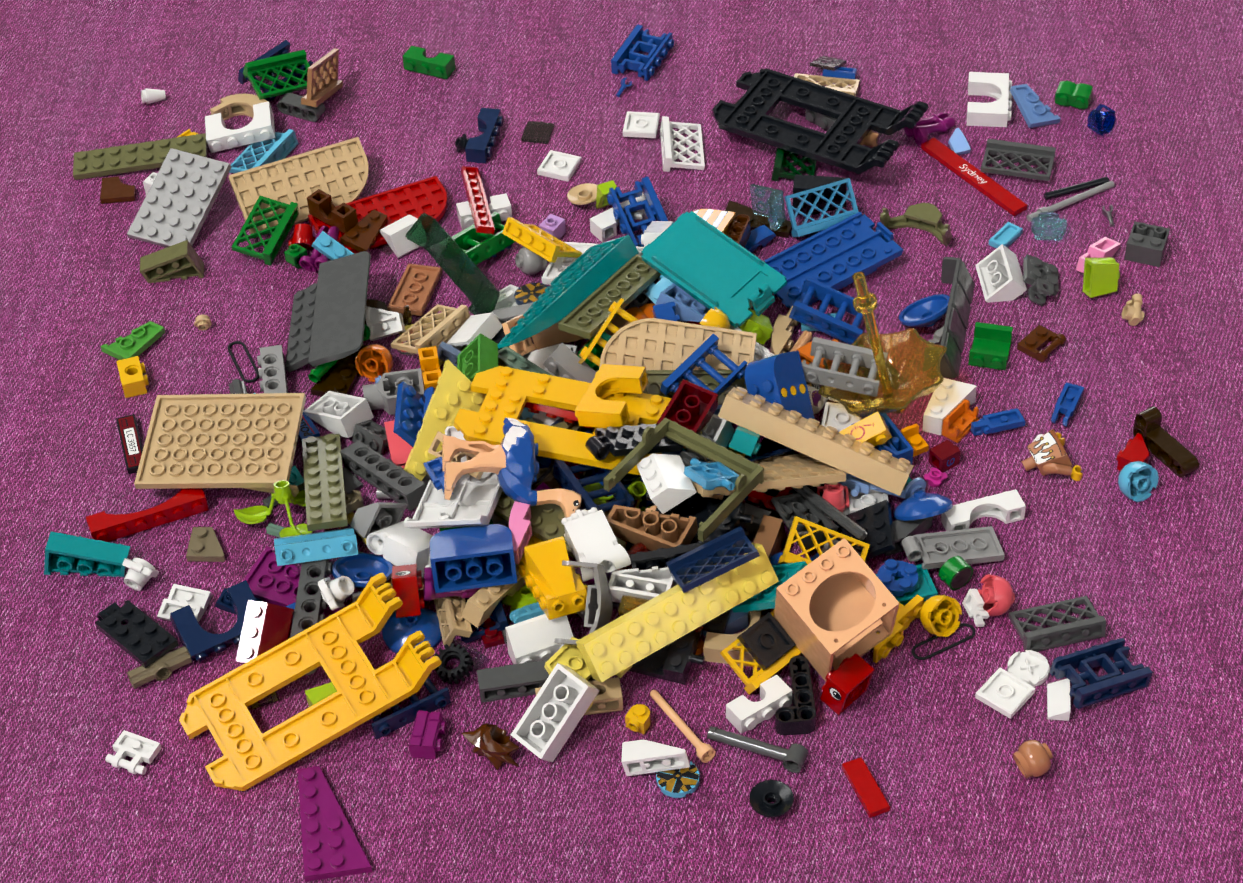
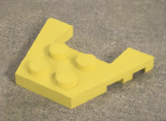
M572 637L570 640H579V639ZM564 644L544 666L549 675L557 663L570 667L587 681L592 677L576 645ZM633 665L616 675L621 678ZM593 702L590 704L587 711L592 707Z

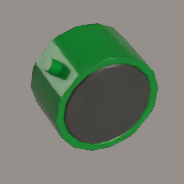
M954 556L943 564L938 576L951 590H958L969 582L973 575V568L961 556Z

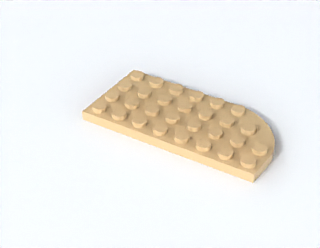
M359 137L231 174L228 175L245 221L259 196H263L289 205L291 202L298 203L299 215L294 223L295 225L309 220L308 215L310 214L307 197L318 189L331 195L335 207L343 202L346 204L356 201L363 192L367 182L368 160ZM263 202L260 205L261 210L270 207L269 204ZM280 208L275 211L278 215L284 213L285 209ZM271 211L265 213L264 216L265 218H269L274 216V214ZM261 215L253 218L254 223L263 220ZM278 221L269 222L270 228L278 225ZM266 224L257 226L258 231L268 229ZM254 228L249 229L250 234L256 233Z
M657 318L640 319L625 325L609 339L602 351L599 369L602 364L646 367V370H676L713 333L719 338L717 346L722 353L737 366L744 360L748 365L754 361L757 333ZM709 354L705 358V361L715 370H730L714 355ZM696 366L693 370H703V369H702L701 367L698 368V367Z
M802 453L778 455L753 461L764 468V482L762 484L759 483L753 489L758 492H766L768 489L785 490V487L803 488L804 485L819 487L824 483L837 485L838 482L846 481V473ZM693 482L696 491L702 497H713V494L728 496L735 491V488L729 491L725 487L705 490L702 486Z

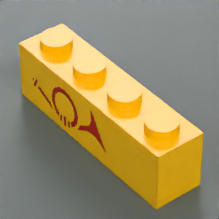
M878 411L838 432L843 435H852L857 441L861 443L868 442L874 447L882 445L892 438L883 417Z

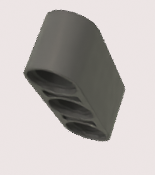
M286 93L277 103V108L281 113L310 122H316L326 111L323 103L318 107L302 105L301 98L303 96L293 93Z

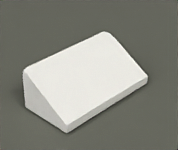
M1068 678L1047 684L1048 720L1069 721L1071 707L1069 695L1070 680Z

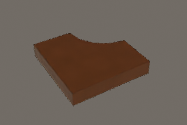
M119 176L102 178L101 204L135 201V185L122 183Z

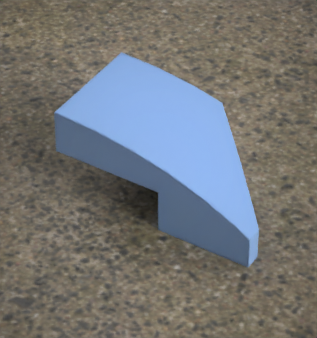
M956 128L948 141L951 150L958 155L970 153L971 148L964 134L959 128Z

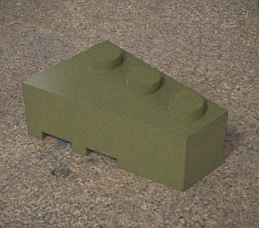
M185 240L140 257V273L148 283L171 281L172 278L185 280L187 277L192 276L204 278V263L190 242Z

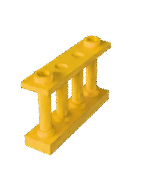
M621 298L618 302L614 301L608 309L610 314L588 348L584 346L579 356H581V359L578 363L582 364L587 358L597 366L600 365V358L591 351L596 343L603 348L607 344V341L601 338L606 328L614 334L620 329L610 322L615 314H618L629 323L638 320L620 307L624 299Z

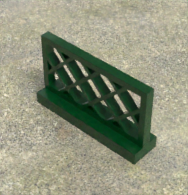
M777 148L771 180L778 181L779 177L794 180L795 174L802 175L805 172L808 175L814 176L816 160L802 156L803 158L799 160L796 157L799 154ZM791 158L794 162L789 163L787 159ZM805 162H808V163H810L811 165H810V166H806L804 163H805ZM799 165L802 169L797 170L794 166ZM790 169L792 173L784 172V170Z

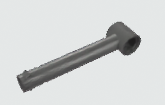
M710 726L707 738L713 741L783 761L784 768L792 773H799L809 753L800 744H792L789 749L713 726Z

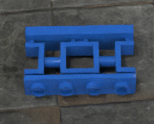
M637 24L611 59L612 73L618 75L619 72L624 73L626 69L638 71V77L644 76V80L648 81L654 75L656 68L661 65V61L666 58L669 50L673 48L674 39L672 33H663L661 37L649 35V29L643 31V25ZM639 51H643V52H647V53H649V54H648V55H644V54H640V53H638V52H639Z
M648 176L642 178L641 182L636 181L634 185L635 190L622 194L619 187H616L615 190L612 187L609 188L607 195L608 204L612 205L614 209V217L616 220H619L621 233L625 234V236L629 235L634 245L644 247L641 244V235L635 238L634 231L642 229L644 234V230L647 229V226L652 221H668ZM643 192L646 200L637 202L636 198L642 196ZM629 200L630 205L624 206V209H622L620 202ZM644 209L648 219L635 223L631 212Z

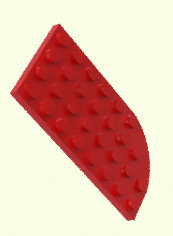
M433 176L346 204L356 209L358 222L374 209L387 215L388 221L384 227L410 214L419 219L423 230L427 231L444 216L448 200L445 188L438 177ZM311 214L308 215L309 222L316 234H318L322 226H327L329 229L332 227ZM339 231L337 240L340 244H342L340 238L345 234ZM382 234L377 235L376 242L370 249L388 244ZM342 244L354 254L359 253V251Z

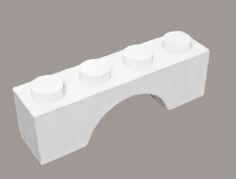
M643 193L642 196L636 198L637 202L646 200ZM629 200L620 203L622 209H624V206L630 205ZM613 207L590 218V232L602 243L617 236L616 227L620 223L614 217ZM644 209L631 212L633 219L642 221L648 219Z
M1015 489L953 505L950 510L942 513L941 523L946 531L969 529L974 520L982 517L997 518L1008 524L1024 520L1026 505Z

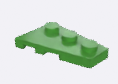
M150 321L132 330L130 335L124 338L120 336L115 339L116 342L110 345H102L101 350L118 360L139 356L165 333V329Z

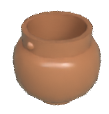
M1034 739L1028 740L1019 746L1018 751L1012 753L1016 765L1026 779L1031 776H1042L1051 767L1050 759L1053 758V755L1045 742L1041 744Z

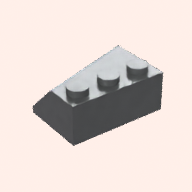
M794 493L772 497L771 502L789 532L795 516L837 532L838 526L801 494ZM798 523L796 530L801 537L807 534L808 531L805 525ZM817 531L813 533L818 544L827 540L823 532ZM810 535L801 539L806 550L814 547Z

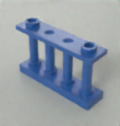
M807 277L801 291L805 293V296L801 303L795 301L789 318L850 345L857 346L863 330L859 329L862 319L868 321L874 306ZM812 297L822 301L818 310L808 306ZM829 304L839 308L835 318L825 314ZM845 312L856 316L852 325L842 321Z
M713 333L662 382L660 391L665 396L670 391L672 393L676 392L680 385L679 383L683 379L712 391L692 374V370L697 366L698 368L701 367L720 384L712 391L717 393L719 397L737 378L740 380L745 375L747 362L744 360L737 366L718 349L719 338ZM709 354L714 355L733 371L726 379L705 361Z

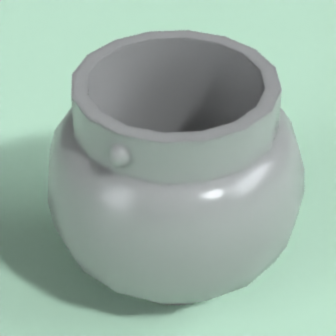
M524 246L516 254V266L524 274H537L547 267L546 259Z

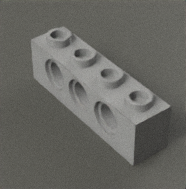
M282 345L260 348V355L257 356L258 366H261V368H258L259 378L263 379L259 381L261 392L288 393Z

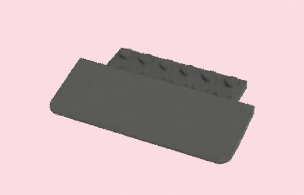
M363 251L320 263L317 283H313L310 287L294 294L285 369L289 373L308 363L312 366H317L343 359L361 348L363 344L371 258L368 252Z

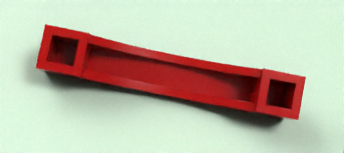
M181 488V491L171 499L147 510L128 514H106L103 511L87 516L86 521L92 539L109 542L202 513L209 509L202 488Z

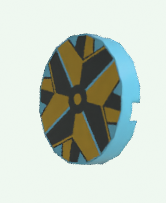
M689 761V768L657 772V786H659L663 794L672 798L686 797V794L690 792L692 794L699 786L700 775L697 767Z

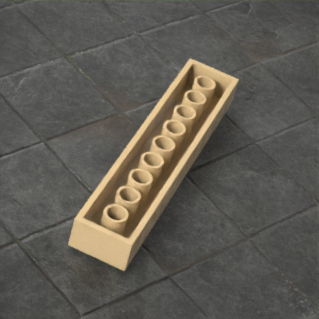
M733 387L726 395L718 417L898 496L901 495L914 466L910 464L909 460L895 458L892 456V453L886 450L879 451L868 442L861 443L857 441L852 435L840 434L834 427H824L813 418L806 419L797 411L783 409L784 407L779 403L773 402L772 404L765 401L766 399L763 396H753L742 387Z

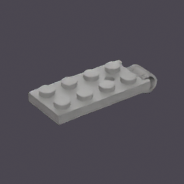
M992 526L916 534L902 540V546L907 559L911 562L923 560V570L941 568L948 559L954 556H961L968 564L1003 561L1005 556Z

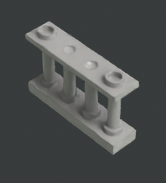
M813 337L810 355L814 356L811 366L804 364L803 368L806 382L877 397L880 381L875 380L878 370L885 371L888 353ZM822 358L833 360L830 370L819 368ZM840 362L852 364L849 374L838 372ZM859 366L870 368L868 378L856 376Z

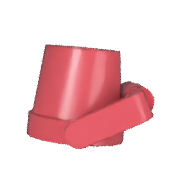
M838 483L837 485L825 484L824 486L817 487L816 493L820 495V492H823L822 498L839 511L843 512L849 507V491L847 486Z

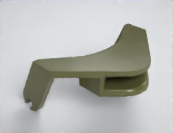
M919 203L911 205L904 215L890 218L888 208L883 207V212L880 214L881 223L889 230L905 227L925 230L934 235L945 246H948L952 239L950 224L943 225L942 214L933 204Z

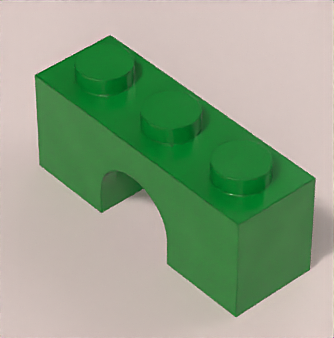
M410 46L402 56L404 69L448 79L456 69L454 55L440 52L436 57L427 58L426 49Z

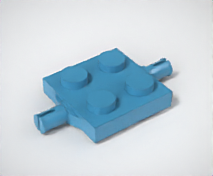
M692 458L690 461L692 466L684 467V475L702 486L705 490L725 487L732 491L735 488V481L739 474L719 461L704 463L697 458Z

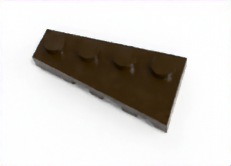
M730 200L725 210L735 212V217L740 214L748 215L750 217L751 231L765 225L776 236L789 238L792 230L791 221Z
M362 345L357 352L340 359L320 379L321 381H318L310 389L311 395L322 397L328 391L349 395L360 375L356 369L355 358L358 356V352L368 345Z

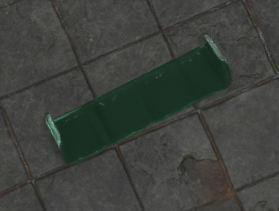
M426 213L421 214L405 237L428 251L436 263L472 303L468 309L471 313L478 315L492 312L500 296L499 290L434 217Z

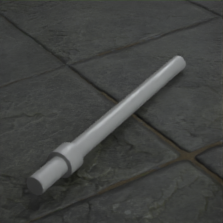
M1109 181L1049 207L1039 208L1036 212L1027 215V220L1031 222L1038 218H1045L1052 212L1113 188L1115 184L1113 181Z

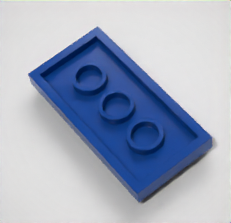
M403 381L398 385L393 432L414 447L417 433L423 423L422 416L424 413L425 397H422L412 386Z

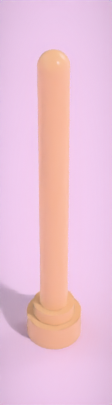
M652 690L650 692L652 699L696 748L697 757L703 763L711 761L716 754L712 746L702 743L658 691Z

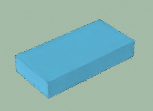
M1007 222L989 240L988 245L998 248L1003 244L1008 248L1023 233V228Z

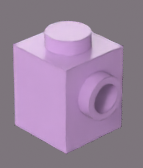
M549 214L539 225V228L560 239L566 233L565 219Z

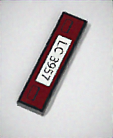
M135 414L116 418L128 474L138 471L143 451Z

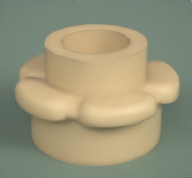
M198 315L195 318L194 326L199 330H207L212 325L208 315Z

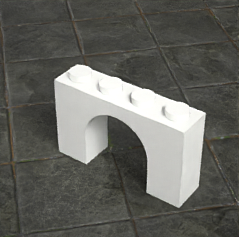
M969 72L968 95L989 96L995 98L996 101L989 103L968 102L966 126L1007 127V121H1011L1012 94L1010 92L1012 80H1009V73Z
M269 101L253 105V120L247 126L240 129H226L221 113L205 116L206 141L210 152L215 153L276 138L274 115Z

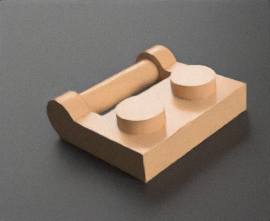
M523 314L502 323L505 335L511 333V328L518 325L517 321L519 319L525 318ZM531 337L509 346L510 349L521 356L536 349Z

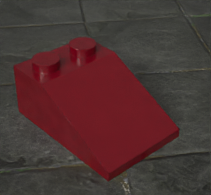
M683 379L659 418L657 425L664 418H667L698 434L718 407V394Z

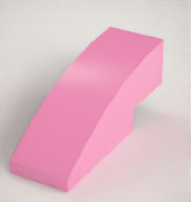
M1104 237L1090 245L1088 252L1079 257L1076 270L1084 273L1085 258L1113 257L1120 248L1121 243Z
M514 501L511 509L509 529L512 533L515 564H519L524 554V547L528 545L532 536L530 504Z

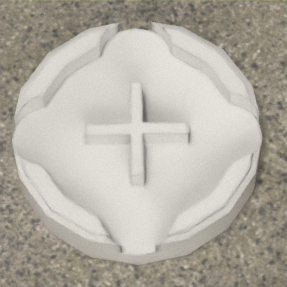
M1025 650V652L1020 653L1018 651L1009 658L1007 672L1036 687L1042 685L1048 679L1050 665L1046 657L1039 652Z

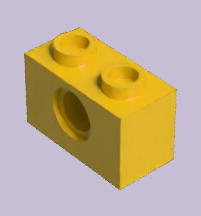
M138 356L116 361L125 398L146 394V386L149 385L147 374L143 375L146 373L144 362L140 363Z

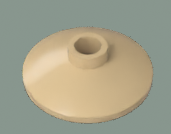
M585 183L573 187L567 194L568 200L577 205H586L596 201L597 185Z

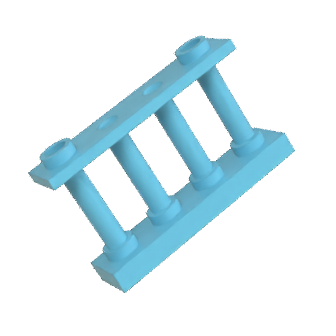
M354 528L274 539L277 566L358 555Z

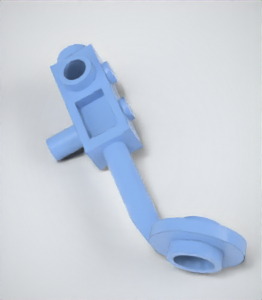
M846 473L845 482H838L843 486H847L851 490L852 496H858L859 492L868 494L870 489L907 499L914 496V492L926 489V481L921 477L909 482L900 496Z

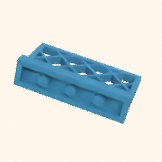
M850 178L784 196L793 229L791 231L793 237H800L827 229L859 212ZM843 183H846L848 189L845 195L837 191ZM826 188L833 191L829 200L822 196ZM809 193L817 196L813 204L805 200ZM835 194L843 197L839 206L832 202ZM796 197L801 200L797 209L791 205L790 198ZM820 198L827 202L824 210L816 207ZM846 200L851 202L853 210L846 211L842 208ZM803 203L811 206L807 215L800 211ZM830 204L838 208L832 216L826 213ZM814 209L821 212L818 220L810 217ZM799 213L805 217V220L801 225L797 226L795 218Z

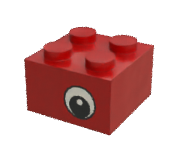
M417 564L392 567V586L396 591L395 597H400L403 605L395 610L396 618L421 615V608H425L424 591L420 590L422 589L423 582L422 571L417 570Z
M857 653L850 658L846 657L843 659L837 670L832 669L826 675V683L821 688L823 692L820 699L838 715L867 691L875 670Z

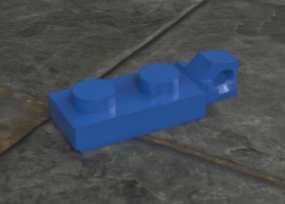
M1015 408L983 415L982 419L971 422L970 431L973 436L982 435L983 433L991 434L1023 427L1026 421L1019 409Z
M442 457L423 463L425 471L437 490L442 489L444 493L445 471H442Z

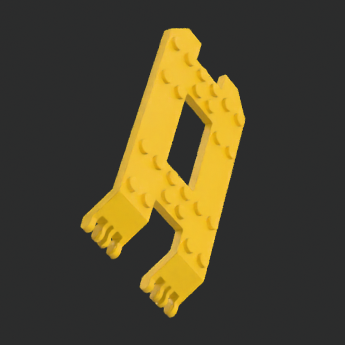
M498 366L476 373L471 383L472 392L487 394L479 412L459 409L454 420V427L464 434L463 437L466 441H485L491 445H500L504 438L503 421L507 417L517 419L529 426L534 435V442L538 443L537 456L613 470L626 457H614L609 451L605 459L597 460L585 446L587 440L595 436L594 432L591 434L519 420L526 402L575 411L582 400V396L588 390L589 382ZM615 393L605 397L603 400L627 402L630 418L626 425L635 426L640 423L657 424L672 398L647 393ZM646 454L643 458H646L651 454ZM636 465L628 472L640 475Z
M384 573L371 577L356 602L189 694L186 702L187 707L185 712H182L179 721L189 739L209 729L224 756L205 766L216 787L239 791L251 788L417 693L432 670L441 665L442 661L440 658L433 656L435 651L430 643L423 641L425 635L422 631H416L409 635L395 658L374 670L359 644L380 633L392 613L403 605L400 597H395L396 591L392 585L385 583L387 578ZM322 666L337 692L262 734L247 707Z

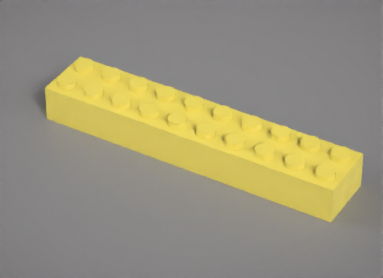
M752 542L758 550L759 557L685 593L677 584L576 641L593 679L599 682L609 679L779 582L763 545Z

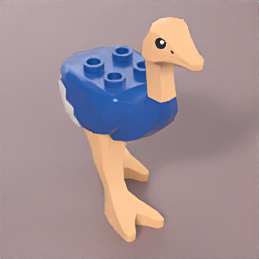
M506 417L503 421L504 438L500 445H491L485 441L460 440L453 436L443 435L442 471H445L444 499L450 500L456 483L462 475L473 472L496 473L499 485L504 493L516 502L530 504V506L556 504L562 508L565 518L570 517L571 514L575 513V510L581 507L582 497L573 490H531L533 482H536L537 474L539 473V462H536L538 443L534 442V435L527 424L521 423L517 419ZM459 452L476 455L471 460L465 462H452L454 456Z

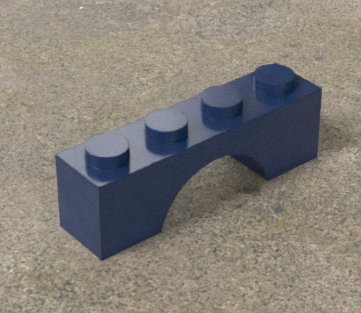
M481 108L477 119L478 129L483 134L469 138L465 147L467 162L486 164L488 157H491L492 147H495L496 136H499L500 126H503L504 117L501 116V109Z

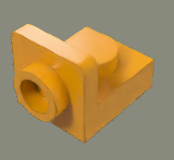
M917 423L901 429L902 435L914 449L913 457L929 451V445L919 434V425Z

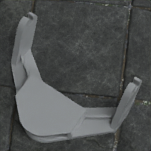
M562 561V566L593 569L595 585L587 586L584 627L590 628V634L608 624L612 616L613 604L604 566L597 563ZM555 638L554 643L577 646L576 641L578 640Z

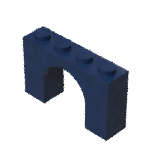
M246 580L227 588V596L236 612L237 622L233 628L225 633L212 634L205 631L199 625L190 605L170 613V620L182 645L188 650L192 661H202L210 653H220L227 649L228 645L233 643L235 645L239 644L248 600L256 601Z

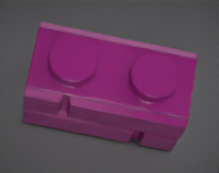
M420 710L417 712L409 743L410 756L412 758L424 757L425 759H435L437 751L442 750L443 740L441 734L446 733L447 723L443 721L441 712L429 713L428 711Z

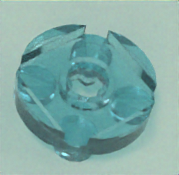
M1053 212L1038 214V217H1033L1031 221V231L1034 234V238L1037 240H1062L1063 235L1066 233V220L1064 218L1062 220L1058 217L1059 214Z

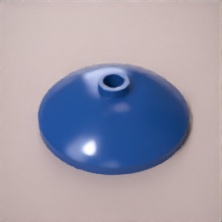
M937 294L915 301L900 313V323L908 327L918 328L935 325L947 313L950 297L945 294Z
M925 490L914 492V496L905 499L898 505L893 515L895 519L903 521L924 519L950 510L953 507V503L948 497L937 493H926Z
M358 553V555L337 559L332 566V574L335 578L347 576L353 581L354 588L364 589L371 577L379 573H384L388 581L392 577L393 565L379 555Z
M421 608V615L396 618V612H394L382 629L385 645L394 653H398L409 635L416 631H422L425 635L423 641H428L434 649L442 639L437 613L428 608Z

